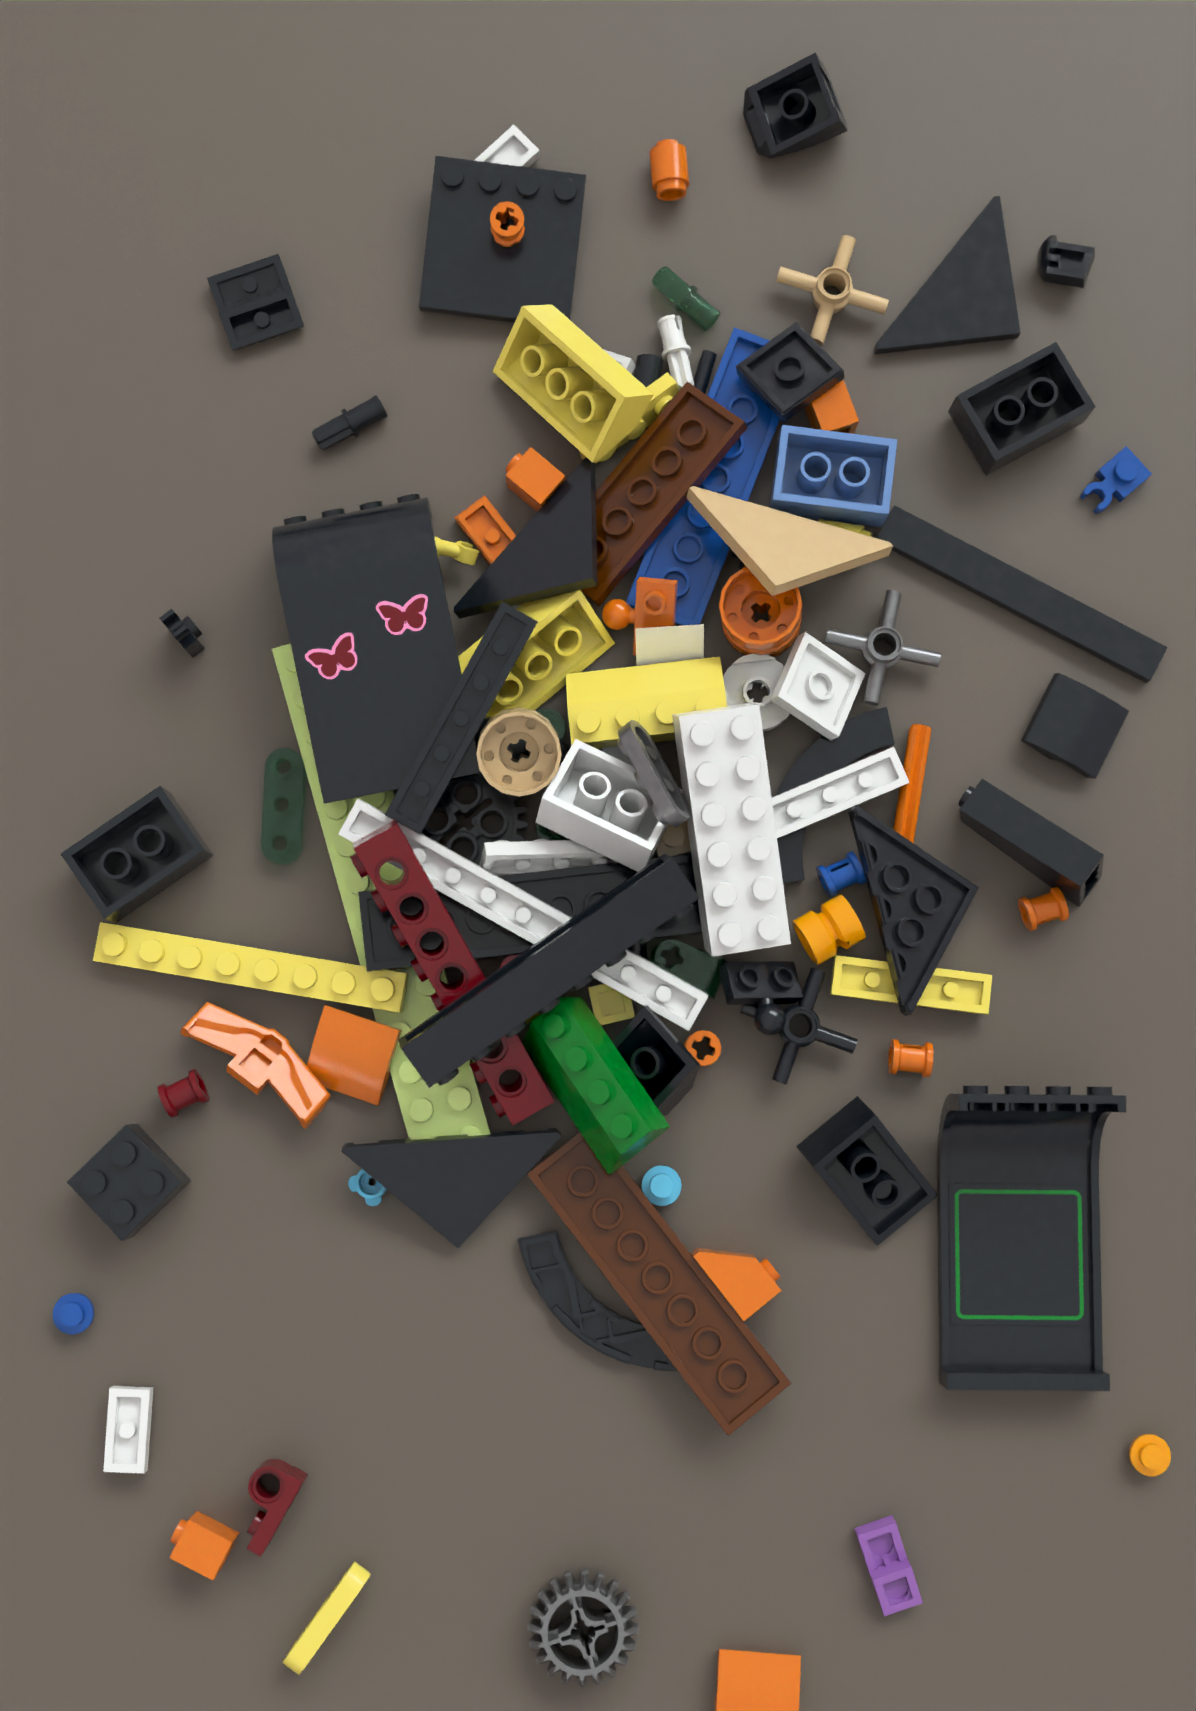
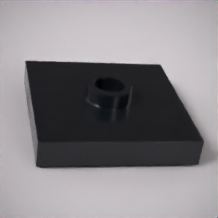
M797 322L736 365L737 374L783 423L845 378L844 370Z

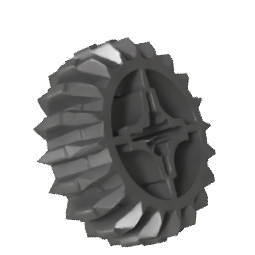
M587 1568L581 1569L580 1580H574L571 1570L565 1571L566 1584L564 1585L556 1577L550 1579V1587L553 1594L546 1589L539 1590L538 1598L543 1604L535 1603L531 1605L530 1613L536 1619L528 1621L527 1628L528 1631L535 1633L530 1638V1648H542L536 1655L538 1664L551 1660L547 1668L548 1675L553 1676L561 1669L563 1670L562 1683L568 1684L571 1676L576 1675L578 1676V1686L581 1688L586 1684V1676L592 1675L593 1682L596 1685L601 1684V1671L603 1670L608 1676L614 1678L617 1672L613 1662L622 1666L628 1664V1656L624 1651H634L636 1648V1641L629 1636L639 1632L638 1624L630 1621L637 1616L636 1607L625 1606L630 1600L628 1591H622L615 1595L619 1582L616 1579H612L604 1586V1572L602 1571L597 1572L594 1581L588 1580L589 1573ZM582 1596L592 1597L601 1601L611 1611L606 1612L604 1608L600 1610L590 1609L586 1606ZM569 1600L571 1615L566 1620L559 1622V1627L549 1629V1622L555 1610L562 1603ZM578 1611L581 1620H584L585 1625L589 1626L588 1643L585 1634H582L581 1629L577 1628ZM617 1625L616 1634L612 1642L605 1650L597 1654L596 1639L600 1635L607 1633L608 1627ZM557 1643H560L561 1646L574 1645L578 1647L583 1657L572 1656L558 1647Z

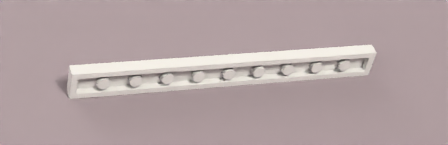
M357 799L338 835L354 843L390 823L393 819L387 817L384 812L361 799ZM398 823L436 890L525 940L536 944L571 919L570 916L422 833L418 834ZM388 862L403 871V867L398 862ZM629 949L625 950L627 955L617 964L611 967L604 965L592 973L595 979L641 1005L649 1006L652 1011L688 1031L708 998L707 993Z

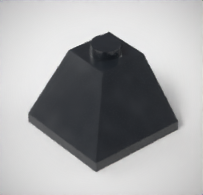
M644 1006L612 1043L661 1114L665 1116L692 1089L700 1064L651 1008Z

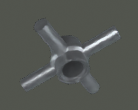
M895 590L886 591L879 627L870 630L865 636L827 628L824 643L862 652L865 662L871 666L863 700L868 705H879L886 668L894 666L899 660L937 668L940 663L941 652L903 644L900 633L894 629L901 599V593ZM876 640L886 641L891 647V654L887 656L878 654L873 647V642Z

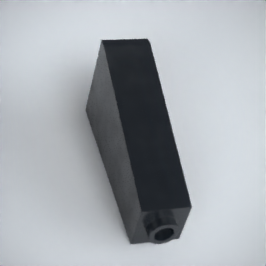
M981 779L976 788L970 786L962 795L958 806L961 807L959 809L961 822L1051 888L1058 887L1064 897L1078 907L1081 906L1102 877L1104 854L984 779Z

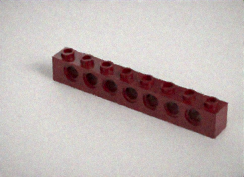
M396 819L354 842L353 849L356 854L350 856L361 878L369 875L376 889L370 893L380 911L383 913L389 910L396 924L390 928L400 946L403 948L409 944L416 958L410 962L421 982L429 979L436 993L430 995L436 1009L440 1011L486 979ZM389 861L398 862L403 867L401 876L392 881L382 878L379 871L384 863ZM411 896L419 898L423 905L417 914L406 915L400 910V904L405 898ZM427 932H437L442 936V942L437 948L428 950L420 945L421 937ZM450 966L459 968L462 971V975L457 982L447 984L440 980V974L445 968ZM518 1034L510 1038H506L504 1035L500 1038V1044L495 1050H492L482 1059L469 1063L479 1083L483 1084L487 1081L494 1092L488 1098L498 1116L501 1118L507 1115L512 1125L555 1102ZM513 1069L519 1072V1077L514 1083L506 1085L499 1082V1077L505 1070Z

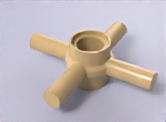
M849 235L841 237L832 267L824 269L817 277L780 267L776 282L812 292L813 301L818 309V313L810 336L819 346L824 344L832 315L840 312L848 304L885 314L889 299L853 289L852 279L847 272L856 239ZM834 286L840 290L841 294L831 295L824 288Z

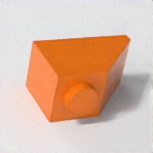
M696 1248L691 1252L695 1260L743 1321L782 1291L775 1283L781 1276L766 1258L759 1262L752 1254Z

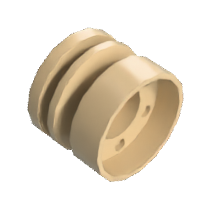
M516 707L502 710L489 719L480 733L476 755L479 770L488 784L504 794L524 796L535 794L550 784L559 770L562 753L558 734L550 721L535 710ZM520 739L526 741L525 748L530 751L529 754H521L518 759L513 758L512 750L508 748V745L510 743L517 744Z

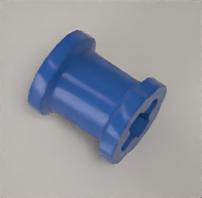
M853 851L846 853L845 859L827 867L823 865L816 867L818 878L829 898L837 896L838 891L855 883L860 885L866 883L863 867Z

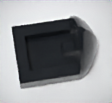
M1050 235L1041 244L1037 254L1038 271L1041 279L1045 282L1084 288L1095 258V247L1058 242L1056 235Z

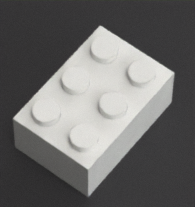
M575 739L558 772L545 791L535 822L637 872L649 864L669 823L663 825L655 817L651 808L654 803L648 792L644 791L634 777L636 772L634 766Z

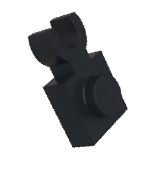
M171 608L159 618L192 658L205 649L197 639L203 633L189 616L182 620Z

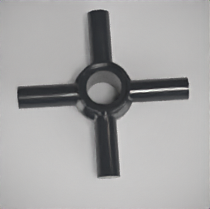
M810 968L802 991L803 998L799 1000L798 1005H792L784 1010L786 1023L779 1032V1036L785 1043L772 1080L787 1085L800 1047H805L814 1041H818L851 1054L855 1050L858 1039L820 1026L819 1017L813 1010L826 974L821 970ZM758 1004L742 1005L740 1013L754 1018L759 1006ZM794 1015L805 1017L809 1024L807 1034L801 1038L794 1036L789 1030V1021Z

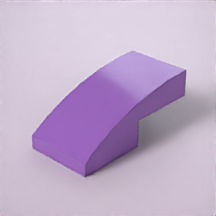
M891 1515L854 1528L884 1617L922 1604L915 1576L907 1559L893 1516Z

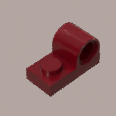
M268 1459L251 1475L248 1482L249 1495L255 1503L268 1511L265 1513L259 1510L251 1523L247 1533L252 1535L253 1538L246 1549L260 1557L262 1556L308 1476L306 1472L295 1466L293 1467L283 1460ZM265 1473L274 1474L280 1481V1489L277 1491L267 1490L262 1484V1475Z

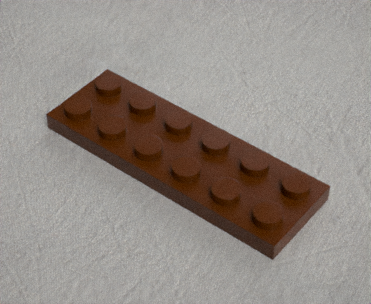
M689 382L684 384L596 490L598 585L581 589V592L598 606L604 602L687 502L688 499L686 497L689 487H699L747 429L742 419Z

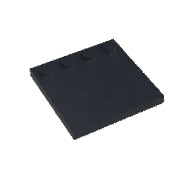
M436 156L419 302L420 311L515 322L522 306L552 304L570 320L586 175ZM505 201L518 205L524 215V236L518 244H514L511 247H503L497 244L490 230L491 211L497 204ZM507 219L505 224H501V229L507 230L510 225H514L513 220Z

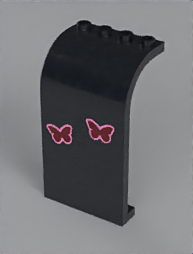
M420 494L398 497V503L385 506L382 505V501L364 503L359 505V511L345 513L342 508L322 512V518L307 520L306 516L291 517L283 520L284 525L273 527L272 530L277 579L324 804L399 789L462 675L434 538L430 503L427 497L420 499ZM475 737L452 778L481 773L476 755Z

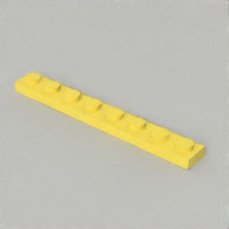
M102 922L99 925L93 961L398 1013L403 1011L409 977L408 973L390 970L367 972L366 966Z

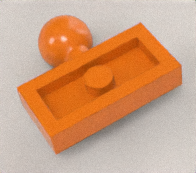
M639 577L636 585L635 608H631L622 599H613L604 605L602 619L607 627L620 630L629 624H634L633 656H636L635 628L675 626L678 580Z

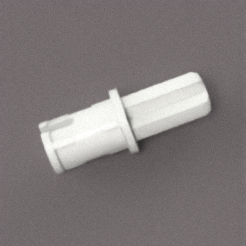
M675 315L664 316L657 322L664 349L662 359L668 362L670 375L677 382L679 392L686 382L694 386L688 359L691 354V347L686 344L681 317L679 315L676 317Z

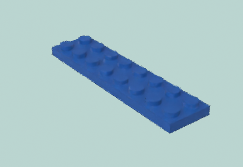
M735 327L707 396L742 419L747 429L699 488L749 501L780 418L742 380L736 371V365L770 340ZM688 500L646 550L626 600L631 608H635L636 585L639 577L678 580L675 626L701 624L730 549Z

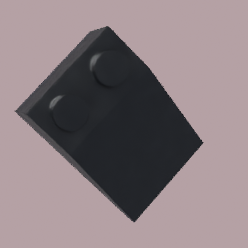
M858 1096L796 1146L877 1246L938 1196L876 1114Z

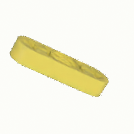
M354 1561L294 1643L284 1658L283 1664L298 1675L303 1671L370 1577V1572Z

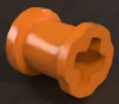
M505 201L497 204L490 214L491 234L494 236L497 244L503 247H511L514 244H518L524 236L523 211L513 202ZM507 219H512L514 225H510L507 230H502L501 224H505Z
M1058 887L1050 888L1049 893L1031 899L1025 896L1018 899L1022 921L1030 932L1036 930L1037 925L1056 919L1063 922L1069 918L1066 900Z
M696 1031L688 1036L684 1043V1047L698 1061L700 1066L711 1065L717 1061L721 1053L720 1040L710 1031ZM704 1037L708 1039L707 1046L713 1050L711 1055H704L700 1060L696 1058L697 1051L692 1048V1043L701 1042Z
M891 1039L888 1052V1073L896 1074L898 1071L921 1073L922 1077L929 1078L933 1067V1044L925 1042L923 1046L900 1044L899 1039Z

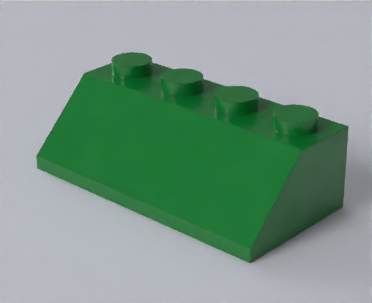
M560 997V1002L557 1006L547 1013L540 1014L531 1022L523 1040V1045L608 1175H610L669 1129L670 1125L583 998Z

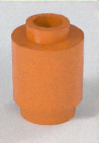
M661 140L649 151L652 189L656 192L658 199L674 201L683 198L686 195V188L689 186L686 147L679 144L677 140Z

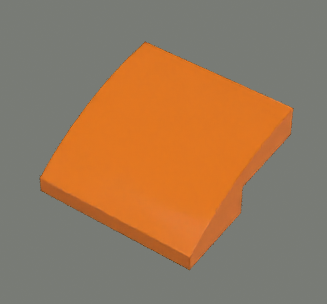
M324 1005L307 1066L325 1088L379 1106L390 1076L389 1067L402 1030L329 1005Z
M719 1649L714 1711H799L801 1656Z

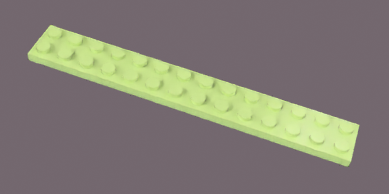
M290 643L273 648L272 652L360 966H366L358 892L371 891L376 889L369 875L361 878L350 856L356 854L353 849V842L338 835L357 799H361L386 813L395 794L391 790L324 804ZM388 862L384 863L379 871L381 877L389 881L398 879L403 872ZM413 967L390 970L409 974L402 1013L372 1008L376 1022L402 1030L400 1038L438 1012L430 997L436 991L429 979L421 982ZM444 969L440 974V980L449 984ZM399 1042L397 1043L389 1068L407 1134L411 1140L434 1139L436 1136L491 1134L476 1078L469 1065L471 1063L470 1060L458 1067L459 1073L451 1081L441 1086L436 1083L429 1088L402 1051Z

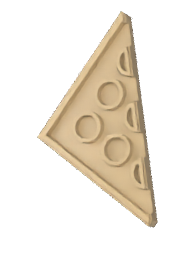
M689 487L686 498L772 596L890 555L893 547L888 541L699 487Z

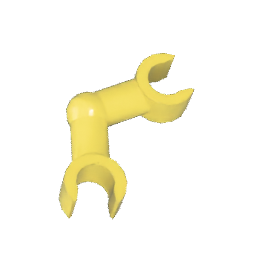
M434 537L438 555L454 558L464 564L475 565L479 550L472 549L473 544L464 541H457L455 543Z

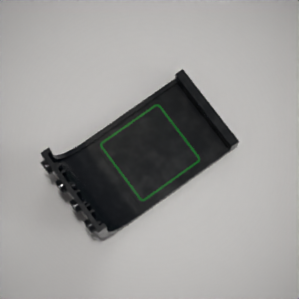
M963 1086V1094H949L946 1097L941 1112L938 1133L937 1216L939 1383L947 1390L1110 1391V1374L1103 1371L1099 1152L1104 1124L1112 1112H1126V1095H1112V1087H1087V1095H1071V1087L1045 1086L1046 1095L1030 1094V1086H1004V1094H988V1086Z

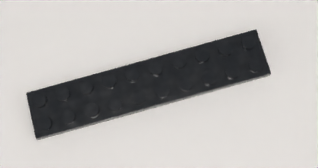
M692 855L672 856L697 893ZM657 858L651 859L650 862H649V864L652 863V862H653L654 860H656ZM610 863L498 877L573 918L632 877L637 871L620 863ZM436 890L475 960L518 955L534 945ZM371 891L358 892L367 972L412 967L410 961L416 957L409 944L402 948L390 927L396 924L390 911L387 910L383 913L380 911L370 893ZM407 897L401 902L400 910L406 915H415L421 910L423 902L417 897ZM698 899L692 903L693 909L687 915L675 921L670 918L658 927L660 932L652 939L702 933ZM427 932L421 937L420 945L428 950L435 949L441 944L442 936L437 932Z

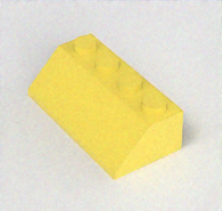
M552 304L521 307L493 369V372L591 462L599 461L638 426L654 395Z
M581 590L523 603L516 608L518 611L538 621L486 716L493 717L502 710L516 707L536 710L566 685V674L582 672L615 644ZM482 637L458 656L462 674Z
M720 657L566 674L571 745L577 739L596 749L616 747L619 740L618 730L631 720L641 724L654 742L675 740L672 714L727 706Z

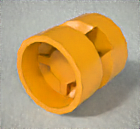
M841 894L821 904L820 913L817 914L810 910L792 921L799 941L817 966L837 954V947L841 946L848 949L866 938L860 920L849 902Z

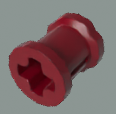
M196 1069L189 1071L188 1076L168 1086L163 1083L157 1087L162 1105L171 1118L179 1116L180 1110L199 1101L204 1104L210 1101L207 1087Z

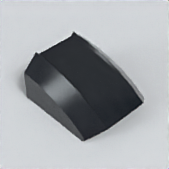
M816 52L745 90L743 115L759 155L767 158L783 156L812 147L848 131L847 123L832 82Z

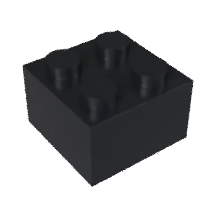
M138 1124L125 1125L67 1181L73 1190L121 1241L134 1237L191 1182L190 1178Z

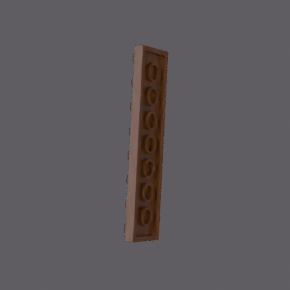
M579 1132L527 1173L537 1189L727 1436L732 1434L792 1384L623 1166L613 1174L608 1175Z

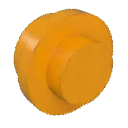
M1143 1434L1132 1442L1129 1449V1459L1132 1466L1139 1473L1145 1476H1157L1168 1468L1171 1461V1452L1169 1446L1162 1438L1154 1434Z

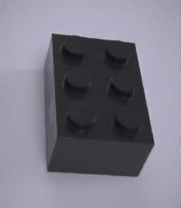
M1055 342L960 393L955 397L948 413L987 476L1084 423L1096 406L1059 345Z
M161 786L61 853V856L103 918L115 923L214 856L172 794Z

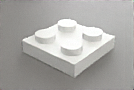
M805 632L797 636L770 700L831 741L838 738L841 734L865 672Z

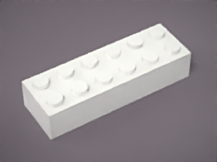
M746 703L672 714L683 797L691 811V817L687 820L696 891L699 896L698 906L704 949L714 957L791 944L759 704Z

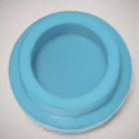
M659 1165L652 1167L645 1173L642 1179V1191L652 1204L666 1206L673 1203L680 1195L681 1179L672 1168Z

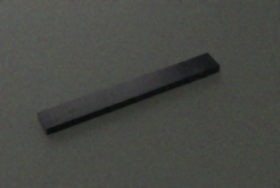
M895 505L877 536V539L890 542L893 545L892 551L1145 683L1151 681L1168 648Z

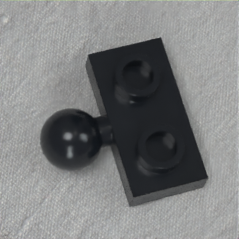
M794 961L725 962L719 968L727 1005L758 1004L759 1008L755 1012L754 1023L756 1028L765 1035L778 1034L785 1026V1013L776 1004H796L803 998Z

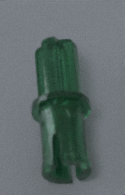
M662 267L653 277V285L676 304L675 309L678 312L683 310L705 332L720 317V311L716 310L697 293L698 288L695 285L690 287L668 267Z

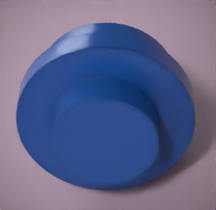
M70 1293L61 1297L53 1308V1321L56 1327L66 1334L72 1335L85 1331L94 1319L92 1302L88 1297L80 1293Z

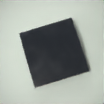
M279 254L207 278L233 351L305 327Z
M1054 673L1021 741L1048 759L1060 760L1084 777L1096 779L1129 710L1072 678L1060 673Z

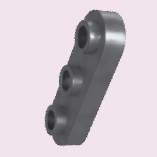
M629 721L618 730L619 740L617 745L623 755L631 760L635 767L634 777L644 791L648 792L654 804L651 808L655 817L663 825L669 823L673 827H678L691 817L689 806L649 733L637 721Z

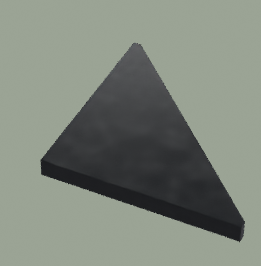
M1000 196L993 197L876 343L874 348L875 354L1015 339L1019 337L1021 332Z
M587 457L583 459L454 606V613L459 619L498 610L502 602L509 606H515L598 585L596 477L594 462H591Z
M855 805L848 812L900 1012L908 1016L913 1013L979 887Z
M549 1128L546 1131L492 1132L490 1135L468 1136V1134L436 1136L434 1139L411 1140V1138L380 1140L378 1143L354 1144L352 1142L345 1143L342 1147V1152L442 1236L459 1248L562 1135L557 1128Z

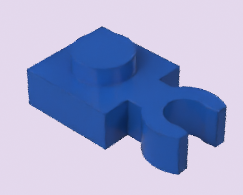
M1126 446L1095 473V476L1101 482H1092L1087 485L1081 492L1080 498L1083 500L1091 493L1097 494L1101 499V503L1093 512L1099 514L1110 504L1112 495L1121 502L1146 481L1152 473Z

